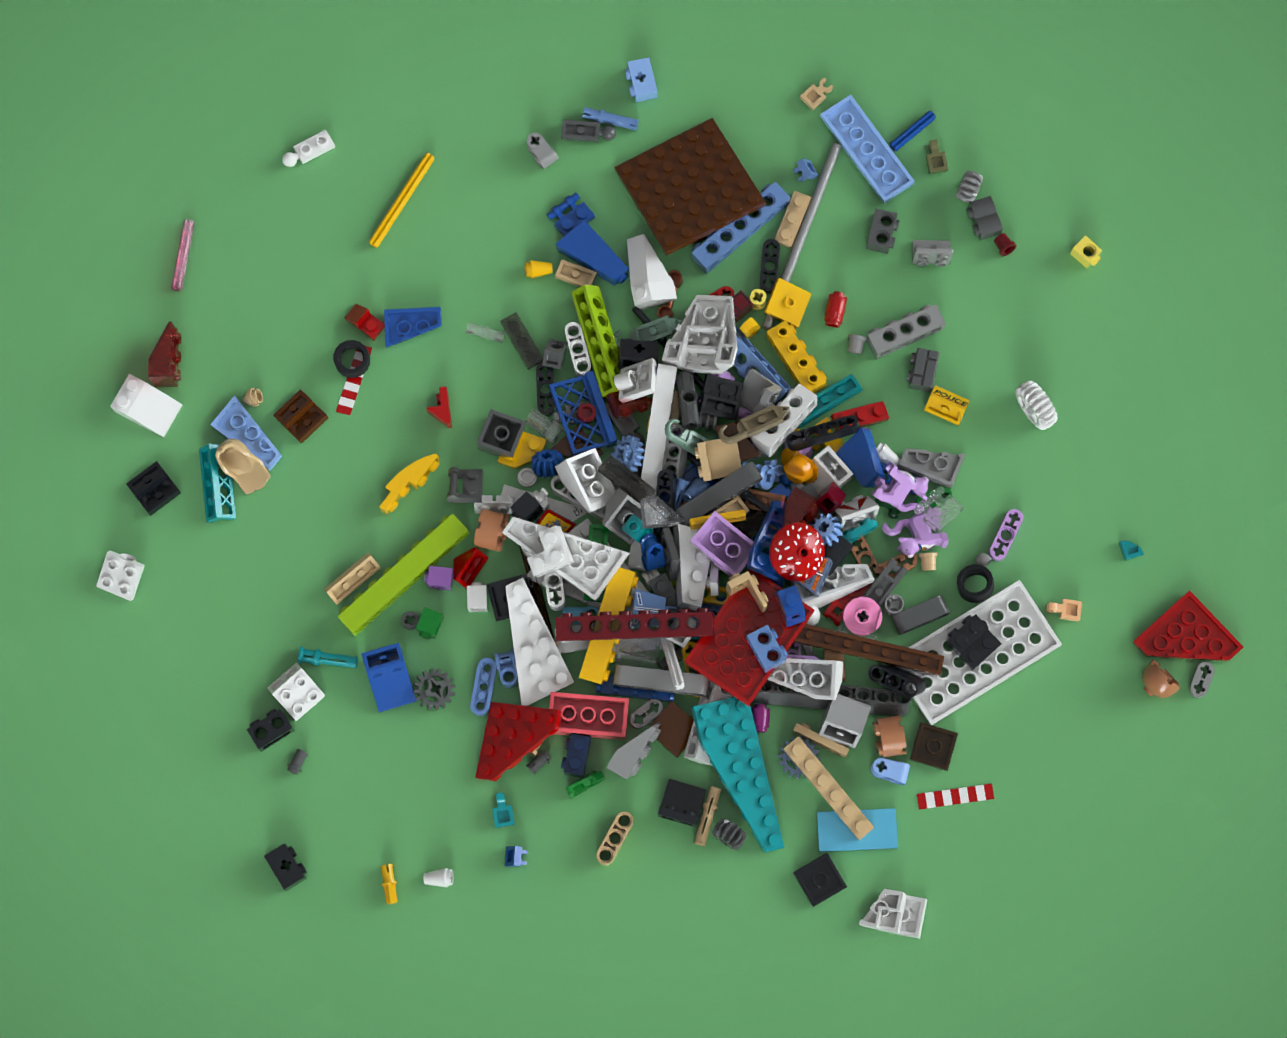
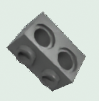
M875 208L866 249L888 254L889 248L893 249L895 237H892L893 231L898 230L900 221L896 220L897 213ZM887 220L890 222V225L884 226L881 221ZM882 237L886 242L879 243L877 238Z

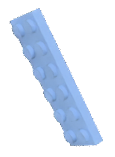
M849 95L820 114L823 122L883 204L914 185L915 181L852 95Z

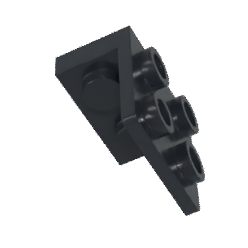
M669 779L661 807L659 808L658 817L696 828L706 789Z

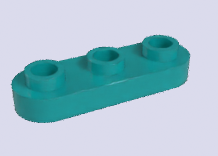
M867 518L860 522L861 526L854 529L852 527L843 532L844 536L842 537L853 543L875 530L879 525L875 519Z

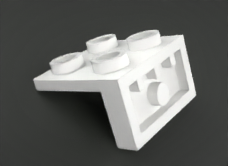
M297 663L267 687L296 721L325 697V694Z

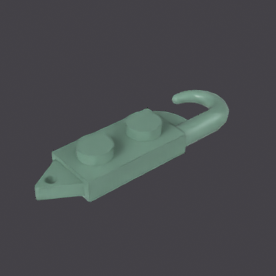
M665 316L633 328L629 338L655 342L674 335L677 325L681 324L683 320ZM621 330L615 332L614 334L617 348H619L617 337L622 333Z
M677 419L669 420L665 425L666 437L687 452L695 455L694 447H698L697 443L709 441L707 438L688 429L682 431L678 437L671 432V425L680 421Z

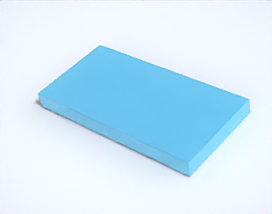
M896 809L860 810L875 827L861 840L855 837L835 811L817 812L819 852L897 849Z

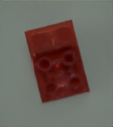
M172 321L168 322L148 359V378L155 387H178V381H181V370L178 369V363L181 362V351H178V346L182 343V337Z
M795 487L785 502L784 526L795 522L809 524L810 521L813 522L814 518L818 515L816 498Z

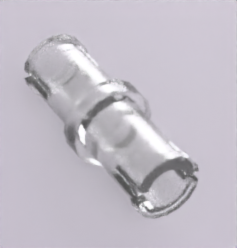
M468 322L466 334L482 337V340L489 339L503 343L505 336L504 331L491 329L488 325L484 327Z

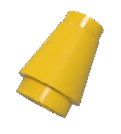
M534 260L525 262L526 277L532 279L552 274V263Z

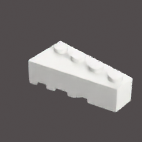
M678 524L673 529L675 547L679 556L676 582L677 607L696 612L702 605L710 559L690 542L699 529L692 530L689 526Z

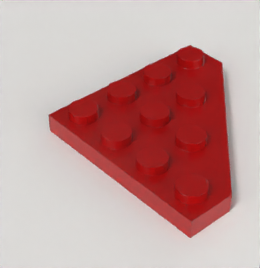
M1190 590L1133 641L1135 646L1146 657L1229 661L1244 648Z
M491 702L475 778L496 782L506 770L512 769L528 752H533L543 743L544 739L558 731L562 711Z

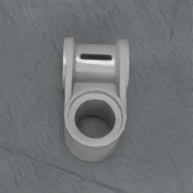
M531 133L527 137V148L543 170L559 159L556 152L548 145L542 135Z

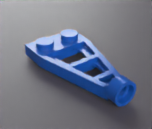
M772 501L770 509L750 549L747 568L780 582L784 578L774 570L769 555L762 552L764 542L771 543L774 537L767 534L769 524L777 527V531L784 526L786 504L781 501Z

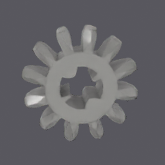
M967 170L962 177L956 197L965 203L973 202L983 181L982 175L975 171Z

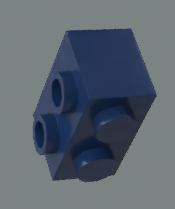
M571 733V738H567L565 749L568 750L567 757H563L561 769H564V775L584 778L591 737Z

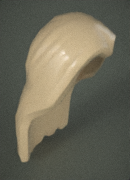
M228 439L218 446L215 457L219 466L226 475L232 477L238 483L245 494H251L265 486V483H267L271 476L263 462L252 454L243 442L237 439Z

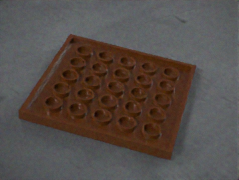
M713 118L614 167L615 172L666 256L766 206L765 200Z

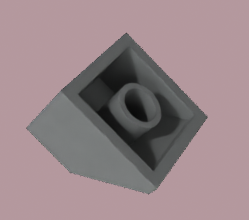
M490 409L477 442L478 449L495 456L513 458L526 422Z

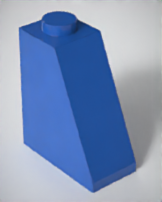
M860 428L836 452V455L850 469L863 488L875 487L874 482L876 479L884 475L869 428Z

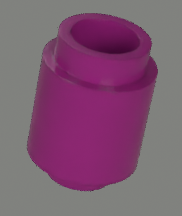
M755 704L751 710L757 733H766L767 728H769L770 709L766 708L765 704Z

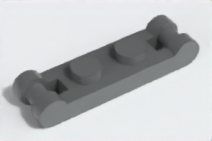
M892 558L863 596L873 599L881 606L905 575L907 569L905 567L901 568L896 564L897 561ZM891 570L896 573L894 578L888 575ZM863 611L857 614L861 621L868 618V615Z

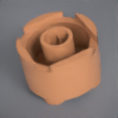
M483 509L478 519L480 523L475 531L474 545L501 552L503 543L507 540V536L502 532L510 521V515Z
M900 715L876 719V722H872L873 732L878 736V741H875L876 751L883 758L907 753L905 749H902L906 748L904 728L898 722L901 721Z

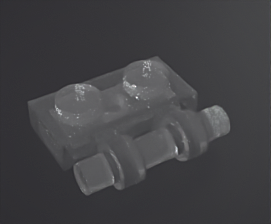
M942 486L933 489L929 493L928 499H922L914 509L917 515L922 512L926 514L923 521L937 533L964 508L950 494L944 499L941 496L945 492ZM936 502L938 505L932 509L930 505Z

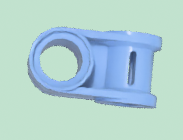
M878 758L872 763L870 771L877 778L899 785H906L910 765L899 761ZM879 764H882V772H879V768L876 767Z

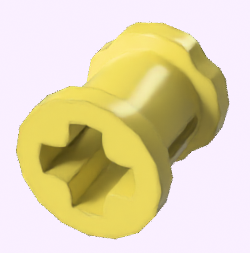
M754 289L751 292L749 300L753 303L754 310H762L766 305V293L763 290ZM755 297H757V299H761V302H759L758 300L754 301Z

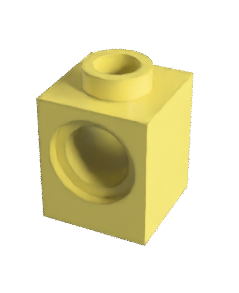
M1085 235L1073 247L1070 254L1087 269L1090 265L1095 266L1099 262L1102 250ZM1083 251H1090L1092 256H1086Z

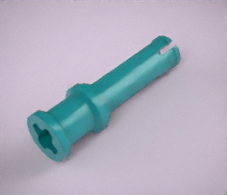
M300 646L298 664L304 662L314 664V666L327 664L356 669L358 656L325 653L320 649L309 650ZM330 658H331V659L346 660V662L336 661V660H330Z

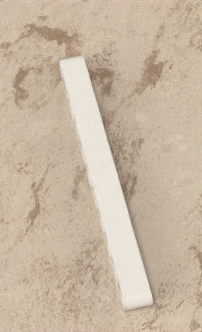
M659 363L638 502L651 511L654 516L657 476L662 471L667 439L665 425L670 420L677 366ZM654 516L647 524L652 529H654ZM636 540L630 548L628 567L633 570L645 571L641 560V544Z

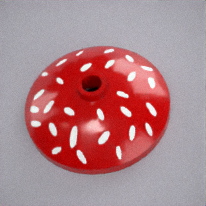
M800 522L789 523L780 528L772 538L769 548V557L774 570L781 577L790 581H804L814 576L822 566L825 556V546L819 532L812 526ZM802 549H804L805 554L803 556L801 555Z

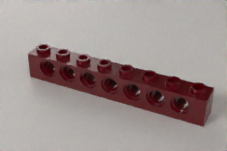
M698 608L697 612H689V609H677V613H670V610H658V614H650V610H640L638 614H631V611H619V615H611V612H599V616H592V612L580 613V616L572 617V613H561V617H555L556 641L714 636V612H709V608ZM692 617H696L699 621L698 626L695 628H691L688 624ZM656 618L659 621V627L653 630L649 624L652 619ZM672 618H677L679 621V625L675 629H671L669 626V621ZM634 619H637L640 623L637 630H632L630 627V623ZM614 620L620 622V628L617 631L611 629V623ZM576 621L581 623V629L578 632L572 630V625ZM594 621H599L601 627L598 631L594 632L591 625Z

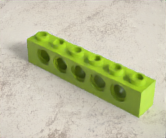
M583 285L571 292L601 395L602 397L616 398L619 396V390L615 386L614 376L620 374L622 369L618 368L616 341L599 286Z

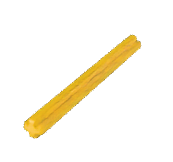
M425 153L370 238L369 244L377 248L433 163V155Z

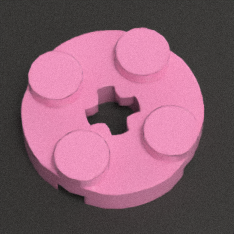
M860 596L853 598L847 603L843 611V619L846 627L852 633L866 636L879 628L882 622V612L880 606L873 599ZM866 611L865 614L868 615V618L859 621L860 618L857 614Z

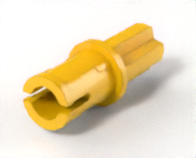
M385 864L380 866L383 879L381 886L384 887L386 904L397 903L395 886L397 881L394 879L393 864H388L387 867Z

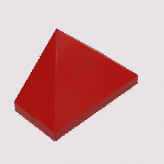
M476 547L453 559V579L467 589V586H471V583L489 557Z

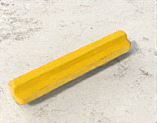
M743 509L718 513L729 523L746 520V513ZM711 515L690 518V528L692 530L700 529Z

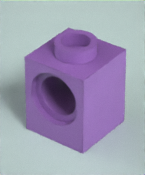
M429 566V571L425 572L424 582L427 583L429 589L452 591L453 568Z

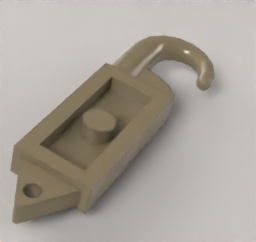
M773 404L740 419L737 424L738 434L731 437L724 435V430L727 428V425H724L719 429V438L726 444L737 443L747 437L751 438L783 423V419L789 412L790 407L775 406Z

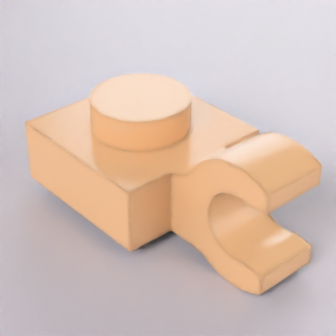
M1062 599L1061 604L1049 602L1046 606V612L1060 613L1059 619L1079 622L1082 602Z

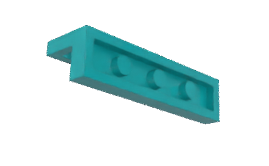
M207 444L199 448L206 522L211 523L219 519H236L232 477L225 474V477L222 478L218 474L220 466L215 454L220 444ZM222 485L227 490V495L225 497L220 492V487ZM223 504L229 508V514H223Z

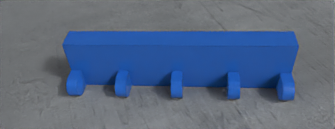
M610 675L608 681H604L603 685L597 683L596 694L674 702L675 693L613 685L614 675Z

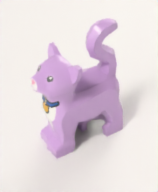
M890 461L885 469L894 479L890 484H886L885 480L879 476L874 482L877 489L872 490V495L883 502L891 504L899 511L915 510L914 516L921 515L923 510L918 503L904 505L903 502L910 490H913L916 495L927 500L928 498L925 494L928 490V478L925 476L914 477L907 471L897 470V465Z
M939 509L927 511L910 519L900 520L896 523L894 529H890L886 523L882 525L884 533L889 536H895L901 532L903 527H908L913 538L899 537L900 546L897 548V551H902L909 558H912L918 551H927L934 546L946 548L949 541L947 534L941 532L942 526L935 522V519L941 518Z

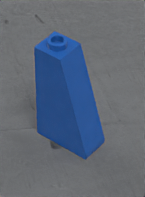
M585 220L556 243V248L561 254L581 266L597 272L599 277L614 286L618 283H623L628 278L629 268Z

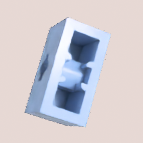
M649 57L627 62L628 69H625L627 80H631V86H629L631 97H635L636 103L657 98V87Z

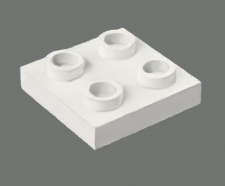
M653 358L622 368L620 374L614 376L615 386L619 390V400L622 403L655 393L657 362Z
M110 550L106 554L96 587L132 601L145 565L137 562V559L132 555L118 554Z

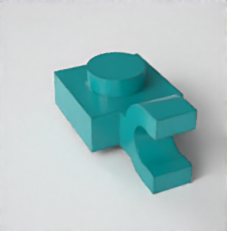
M504 792L497 793L498 807L492 808L495 828L515 825L512 805L506 806Z

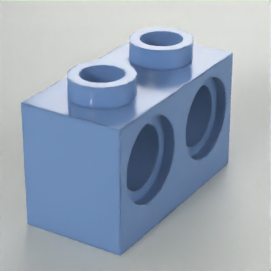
M766 625L747 635L746 639L764 673L786 662L787 652L783 645L779 646L776 639H778V636L773 628L770 629ZM765 635L769 641L762 644L758 641V637ZM774 652L778 655V659L770 661L767 658V654Z

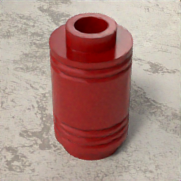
M834 291L833 294H829L824 316L825 325L839 328L842 324L847 297L844 296V293Z

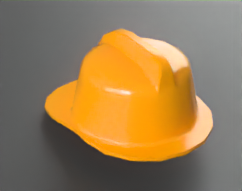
M789 448L782 451L781 461L784 466L783 469L791 482L795 484L812 483L817 479L818 469L811 459L798 451H791Z

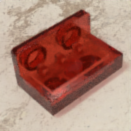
M619 391L610 393L606 397L614 417H626L637 411L639 413L645 412L653 401L652 397L647 398V396H643L622 403L619 400Z

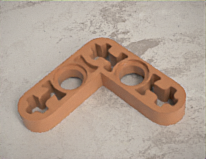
M859 538L856 541L862 542L860 548L863 552L856 555V553H859V549L857 546H853L850 550L857 564H862L860 562L862 556L870 557L871 563L868 567L870 569L874 565L875 568L872 571L874 575H879L890 560L878 565L865 538ZM902 553L893 559L895 561L899 560L902 563L907 555ZM915 554L912 557V565H909V563L902 565V567L907 569V572L915 568L918 559ZM888 573V575L891 576L892 578H894V577L896 576V573H894V574H889V573Z

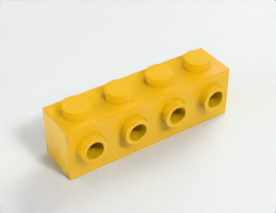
M785 320L768 330L766 338L796 384H801L815 394L825 388L827 377L822 370L819 371L816 367L817 362L815 358L806 352L807 347L803 340H799L795 335L797 332L794 326L788 324Z

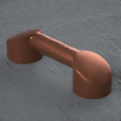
M672 270L668 275L672 278L675 291L677 292V289L683 283V277L679 271ZM674 300L658 308L657 315L659 318L665 316L673 318L672 307Z

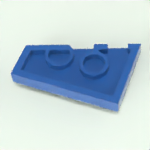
M441 307L384 310L386 348L442 327Z

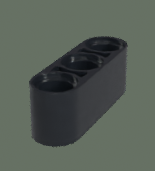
M880 662L872 665L868 670L869 678L872 681L906 697L917 696L926 689L924 679L894 665Z

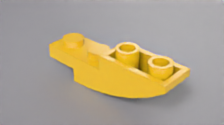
M432 454L423 457L400 471L385 486L389 495L379 506L381 511L386 515L389 512H394L399 505L397 502L400 498H404L409 493L410 486L416 490L419 486L423 487L428 480L427 476L431 471L434 472L440 464L439 456Z

